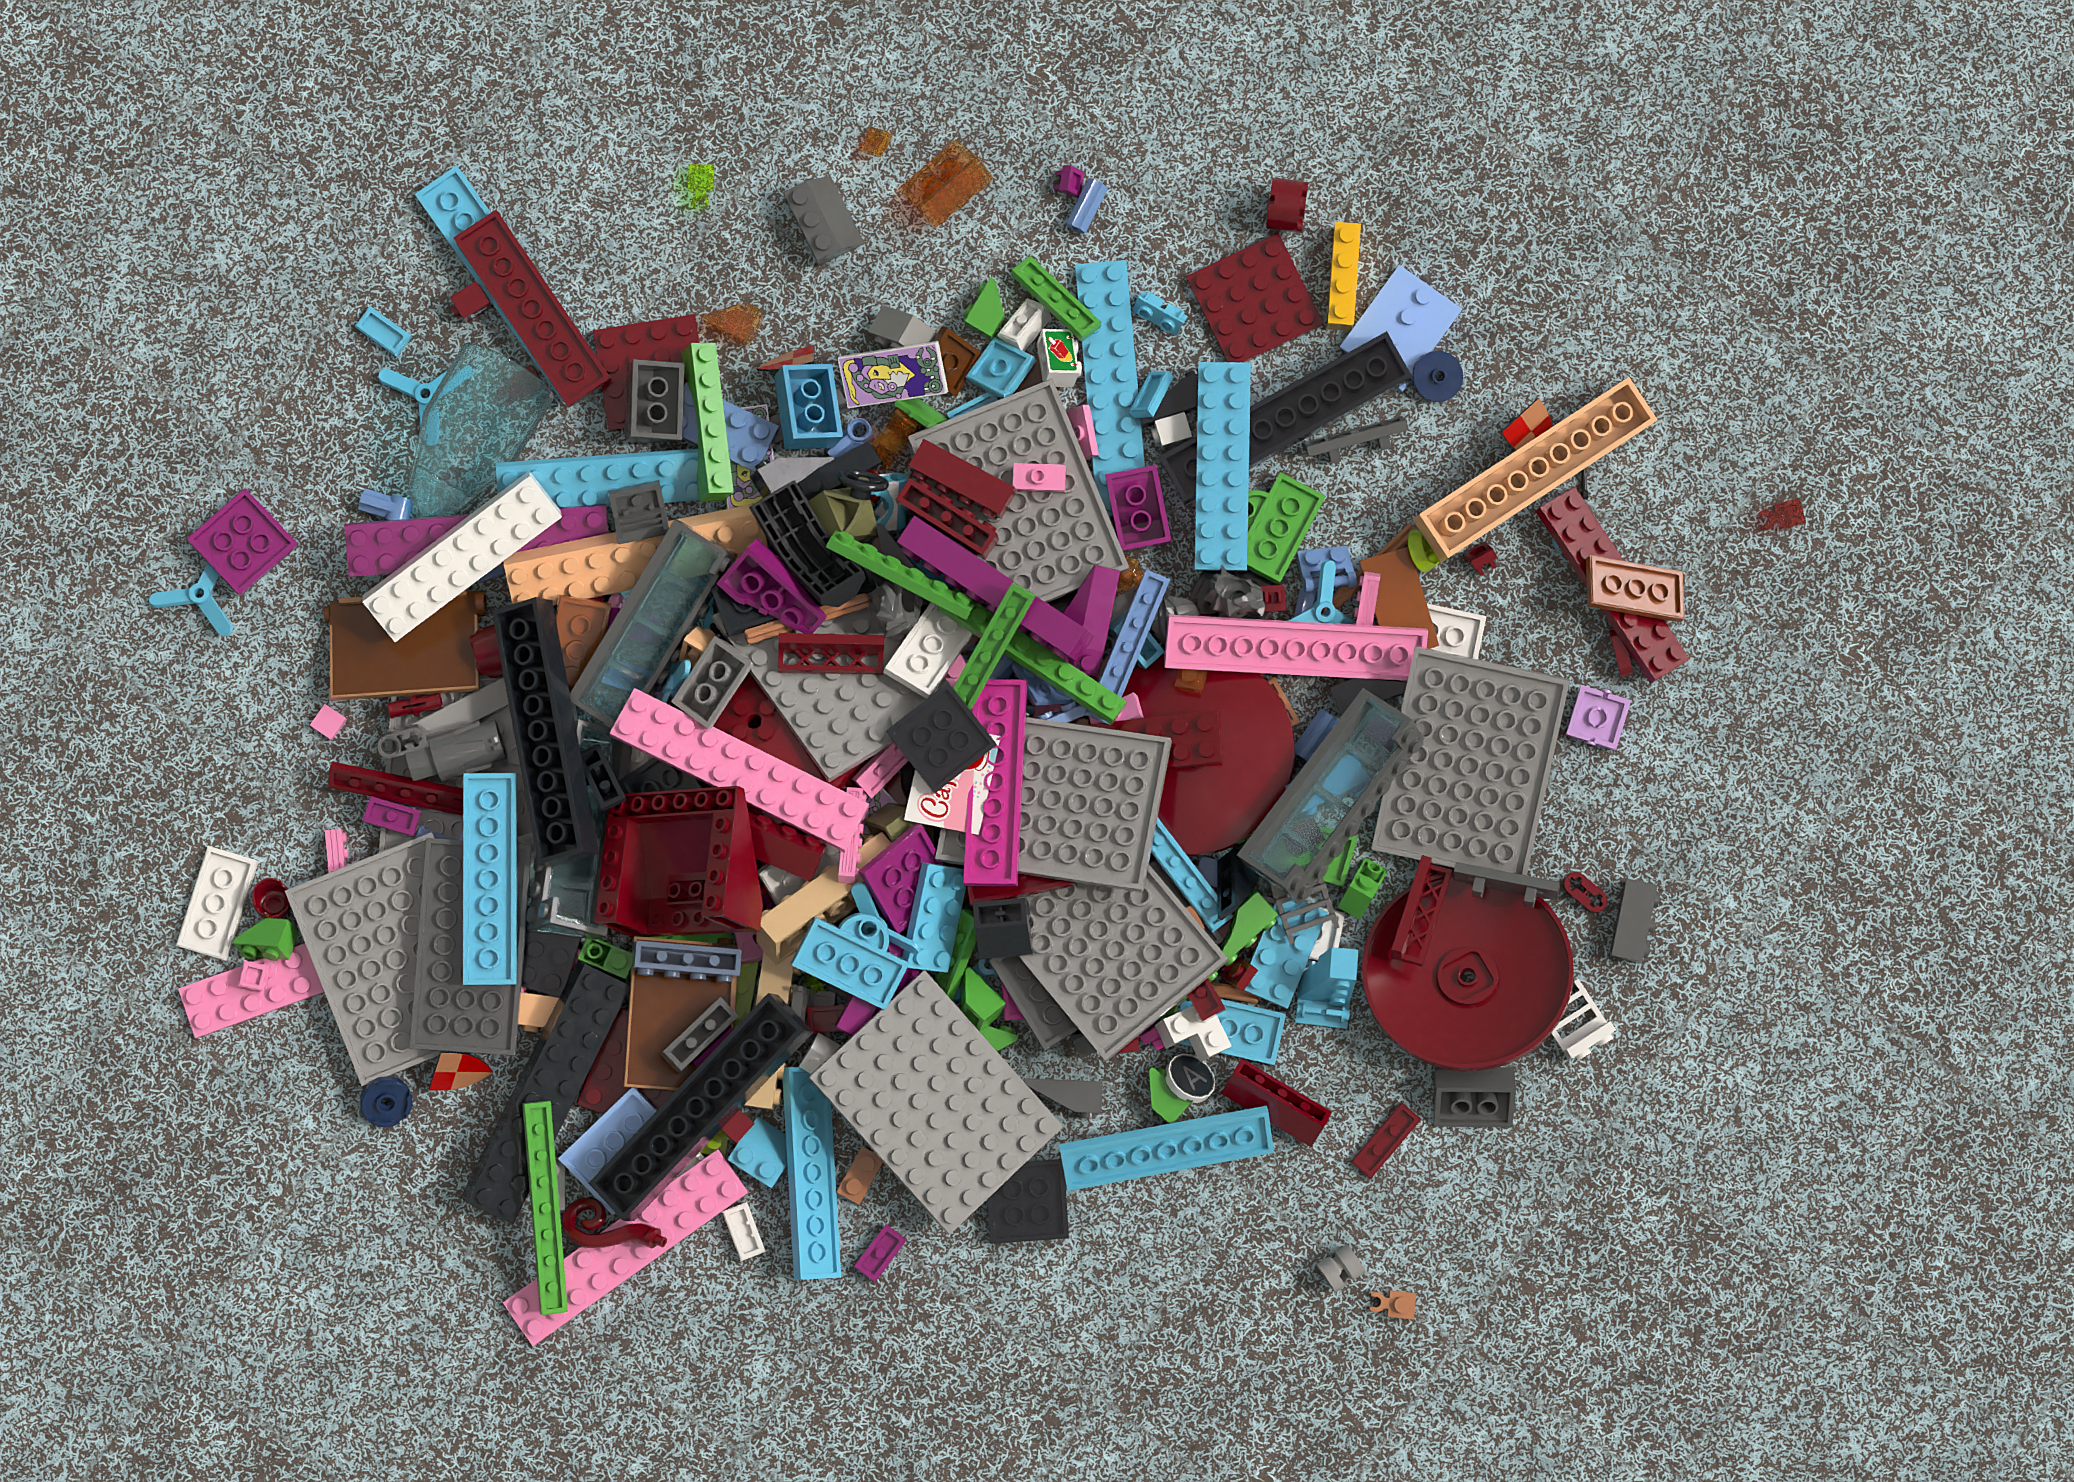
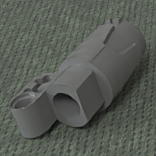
M495 719L480 723L477 720L427 735V731L423 726L413 724L384 733L377 744L379 754L385 758H394L405 754L413 781L439 774L441 781L445 782L462 777L463 773H476L492 768L493 763L507 759L505 745ZM412 732L422 736L418 743H415L414 740H409L405 742V748H402V739L410 738ZM393 739L397 744L396 750L387 751L384 749L383 741Z

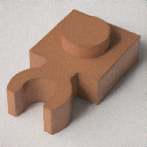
M1390 1290L1389 1298H1386L1379 1292H1372L1370 1296L1378 1297L1380 1305L1378 1307H1369V1310L1380 1312L1383 1309H1388L1387 1317L1414 1320L1417 1293Z

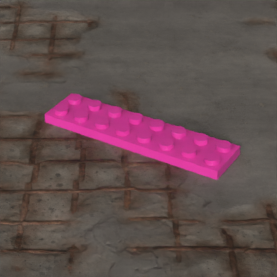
M988 680L972 708V713L989 734L1001 737L996 739L1000 740L999 746L996 745L994 747L998 748L995 763L991 762L988 756L986 758L987 762L994 766V769L984 779V784L989 792L983 804L984 814L979 835L972 834L974 783L968 792L963 880L965 886H1018L1027 699L1026 680ZM990 775H992L989 787L987 784V779Z

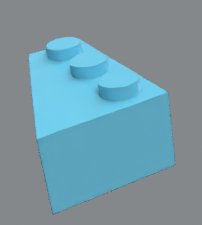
M1332 947L1319 956L1317 963L1316 961H1311L1309 968L1304 969L1298 983L1297 999L1329 1002L1332 1006L1350 1004L1357 976L1358 950Z

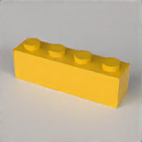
M1335 222L1326 329L1351 331L1353 329L1361 224Z

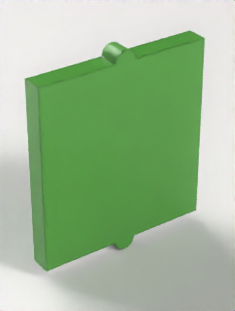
M919 398L896 400L894 403L896 407L927 428L949 420Z

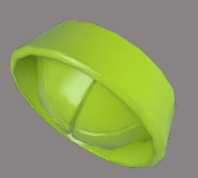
M1412 529L1408 535L1410 556L1415 566L1421 572L1427 573L1440 560L1420 530Z

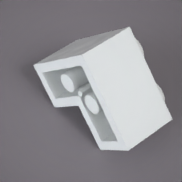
M1194 1006L1167 1017L1155 1025L1166 1049L1189 1038L1200 1062L1231 1047L1217 1015L1203 1023Z

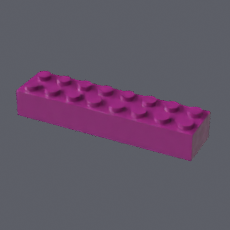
M916 516L912 518L897 541L903 546L901 551L917 563L921 559L924 560L922 565L939 577L942 573L945 574L943 578L945 581L960 591L966 588L965 594L979 604L983 605L984 602H987L986 608L994 614L1009 587L1014 582ZM1037 596L1017 628L1024 634L1027 630L1031 631L1029 636L1046 648L1049 644L1052 645L1051 651L1067 662L1070 658L1078 662L1094 638V635Z

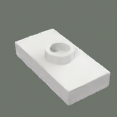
M747 1202L722 1212L741 1261L766 1252Z

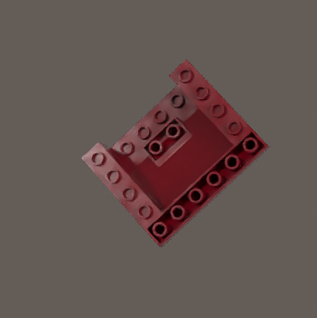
M740 786L629 793L624 794L627 799L626 801L608 809L594 923L631 938L760 931L763 903L744 788Z

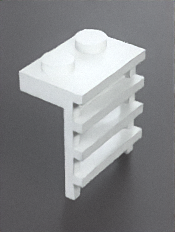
M1577 979L1574 983L1579 991L1570 996L1568 1004L1581 995L1588 1004L1560 1021L1551 1034L1568 1060L1576 1057L1579 1061L1591 1053L1589 1047L1595 1043L1602 1046L1613 1039L1611 1033L1616 1029L1611 1021L1607 1023L1580 980ZM1591 1008L1596 1018L1562 1039L1556 1030Z

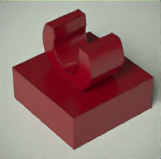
M1485 541L1462 553L1466 562L1481 576L1484 575L1482 571L1483 565L1488 563L1492 569L1496 568L1493 560L1498 557L1494 549Z
M1285 585L1260 586L1263 589L1264 613L1286 612Z

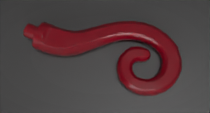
M583 1197L572 1202L563 1212L561 1219L562 1229L567 1238L585 1248H604L627 1242H636L652 1249L656 1246L663 1248L667 1243V1238L661 1236L662 1232L659 1228L643 1223L625 1225L600 1234H588L580 1231L576 1227L575 1221L582 1211H595L593 1218L582 1220L581 1226L583 1229L594 1231L599 1229L606 1221L605 1206L599 1200L591 1197Z

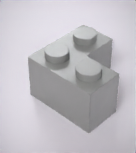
M884 305L868 330L876 338L874 342L885 349H888L889 346L896 348L933 342L937 335L934 330L916 316Z

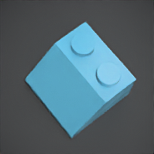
M757 1117L753 1122L755 1124L741 1138L727 1160L771 1189H774L788 1167L786 1134L760 1117Z

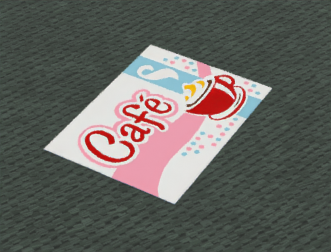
M989 734L999 746L1000 740L996 739L1001 736ZM998 748L991 749L935 794L915 770L904 820L966 832L968 792L974 783L972 834L979 835L984 814L983 804L989 792L984 784V779L994 769V766L989 764L986 758L988 756L989 760L995 763ZM990 775L987 779V784L989 787L992 775Z

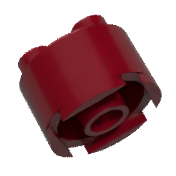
M1282 178L1272 179L1266 228L1302 233L1309 182Z
M494 624L478 629L469 639L470 645L474 650L478 673L480 675L486 674L490 678L504 676Z

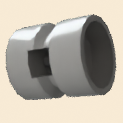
M1348 1244L1335 1251L1334 1258L1328 1256L1316 1264L1322 1276L1335 1293L1347 1285L1348 1279L1355 1280L1366 1272Z

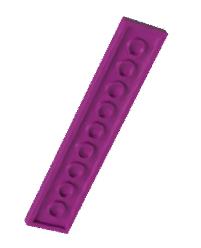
M606 504L560 507L562 517L516 552L608 534ZM470 514L344 524L349 577L392 574Z

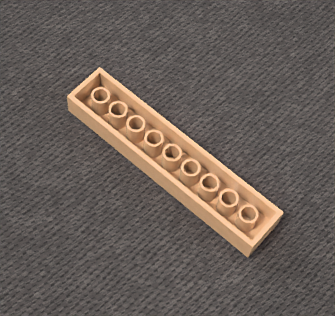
M1628 377L1412 520L1442 563L1657 421V418Z
M753 504L676 519L738 554L735 560L757 538L768 547L766 535L749 509ZM674 520L668 521L669 528ZM616 532L515 552L503 561L512 604L539 597L552 600L554 606L558 604L559 594L588 599L632 590L665 535L618 544ZM688 535L668 569L682 579L710 574V570L720 553ZM663 577L659 584L671 582L672 580Z

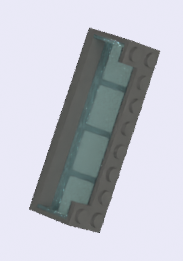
M674 519L570 693L571 702L613 728L634 688L656 698L655 692L659 685L663 686L670 676L668 670L671 665L679 661L685 637L696 628L695 625L700 618L703 619L710 610L711 606L708 605L712 599L710 588L717 586L716 583L733 565L738 554L687 524Z
M1363 688L1237 854L1239 859L1298 905L1302 900L1307 899L1317 880L1325 876L1330 863L1342 853L1348 839L1358 832L1363 819L1373 812L1378 799L1389 791L1391 782L1397 774L1404 771L1407 761L1412 754L1418 752L1421 748L1424 736L1413 720Z
M579 719L575 720L580 752L599 743L617 781L627 776L630 769L632 747L611 737L610 732L612 728ZM586 777L599 854L556 867L538 865L537 857L535 858L533 864L535 871L534 882L530 887L531 904L526 914L528 931L592 940L607 936L608 928L594 923L608 809L602 811Z

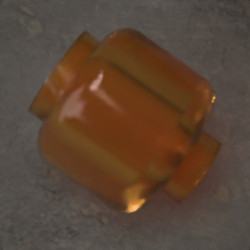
M1124 554L1130 570L1120 573L1117 588L1128 591L1133 584L1138 586L1143 571L1139 570L1140 561Z

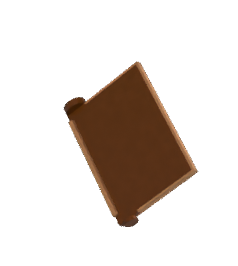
M464 590L396 642L393 641L364 605L362 597L339 598V600L330 601V606L324 607L325 622H330L331 701L480 691L476 658L469 639L478 630V617L487 615V600L484 590Z
M633 937V943L635 941L738 949V946L733 944V939L717 938V943ZM631 970L623 1087L676 1091L698 1067L691 1061L682 1071L677 1073L660 1054L720 997L735 1012L737 978H732V982L727 983L716 981L717 977L706 976V980H692L688 974H680V978L664 977V972H654L653 976H643L637 974L638 970Z

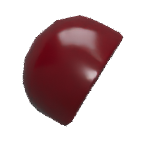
M265 878L257 882L252 890V904L255 911L263 918L280 919L287 915L291 906L285 890L289 888L278 878Z

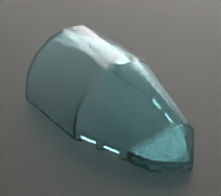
M471 342L462 345L423 411L407 489L416 512V518L453 516L457 514L484 489L496 481L495 463L517 461L554 399L552 390L542 380L515 361L492 349Z

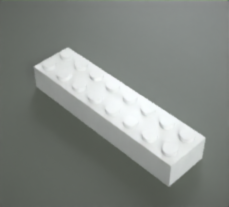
M527 471L362 595V602L393 641L396 642L562 517L561 510L532 473Z

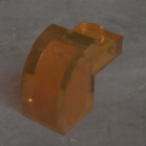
M899 408L893 413L886 428L872 443V447L883 461L881 465L886 469L898 459L909 445L908 436L917 433L916 429L920 423Z

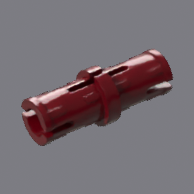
M440 693L421 697L413 695L410 696V699L388 702V711L391 719L411 714L419 716L421 712L443 709ZM421 703H426L425 705L415 706V707H411V708H406V709H405L406 706H411V705H417V704H421Z

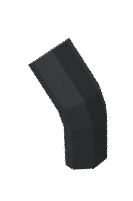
M795 480L749 507L780 560L791 574L822 605L840 607L856 597L865 580L864 571L852 560L826 547L831 537L822 527Z

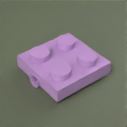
M1581 685L1565 735L1585 741V744L1598 745L1615 751L1631 700L1613 695L1607 689H1601L1600 691Z

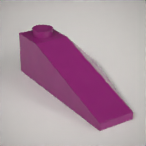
M758 538L746 548L716 583L736 602L743 605L748 604L758 609V612L764 615L769 614L781 620L783 624L802 633L813 634L827 618L825 613L782 561Z
M1095 564L1078 588L1077 594L1069 606L1067 605L1064 609L1063 614L1094 635V638L1078 662L1070 658L1068 663L1086 675L1097 677L1105 649L1120 571ZM1049 644L1047 649L1051 651L1053 646Z
M889 942L887 951L902 958L904 949ZM906 969L892 998L918 975L920 969ZM850 994L835 1028L852 1036L881 1008Z

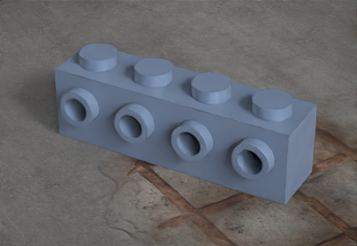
M635 941L633 943L631 970H638L637 974L643 976H653L654 972H664V977L680 978V974H688L692 980H706V976L717 977L716 981L731 983L732 978L736 979L740 976L742 950Z

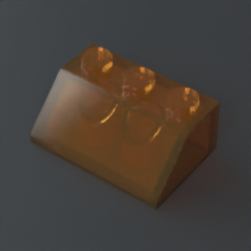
M955 139L900 186L898 190L924 220L936 228L946 222L949 216L963 207L970 198L983 190L994 178L981 159Z

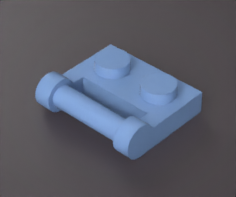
M1348 546L1297 551L1296 560L1304 592H1313L1314 589H1318L1319 578L1313 579L1312 577L1320 576L1321 564L1327 559L1335 562V575L1344 574L1343 576H1335L1334 587L1347 585L1348 588L1357 586V577L1353 570Z

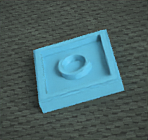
M994 337L965 378L968 382L1002 399L1016 391L1036 363V359L1034 356Z

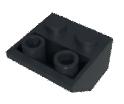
M1026 898L973 902L974 928L980 960L1033 955L1030 908Z

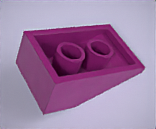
M1157 465L1106 474L1105 478L1114 531L1123 553L1170 544L1172 540Z

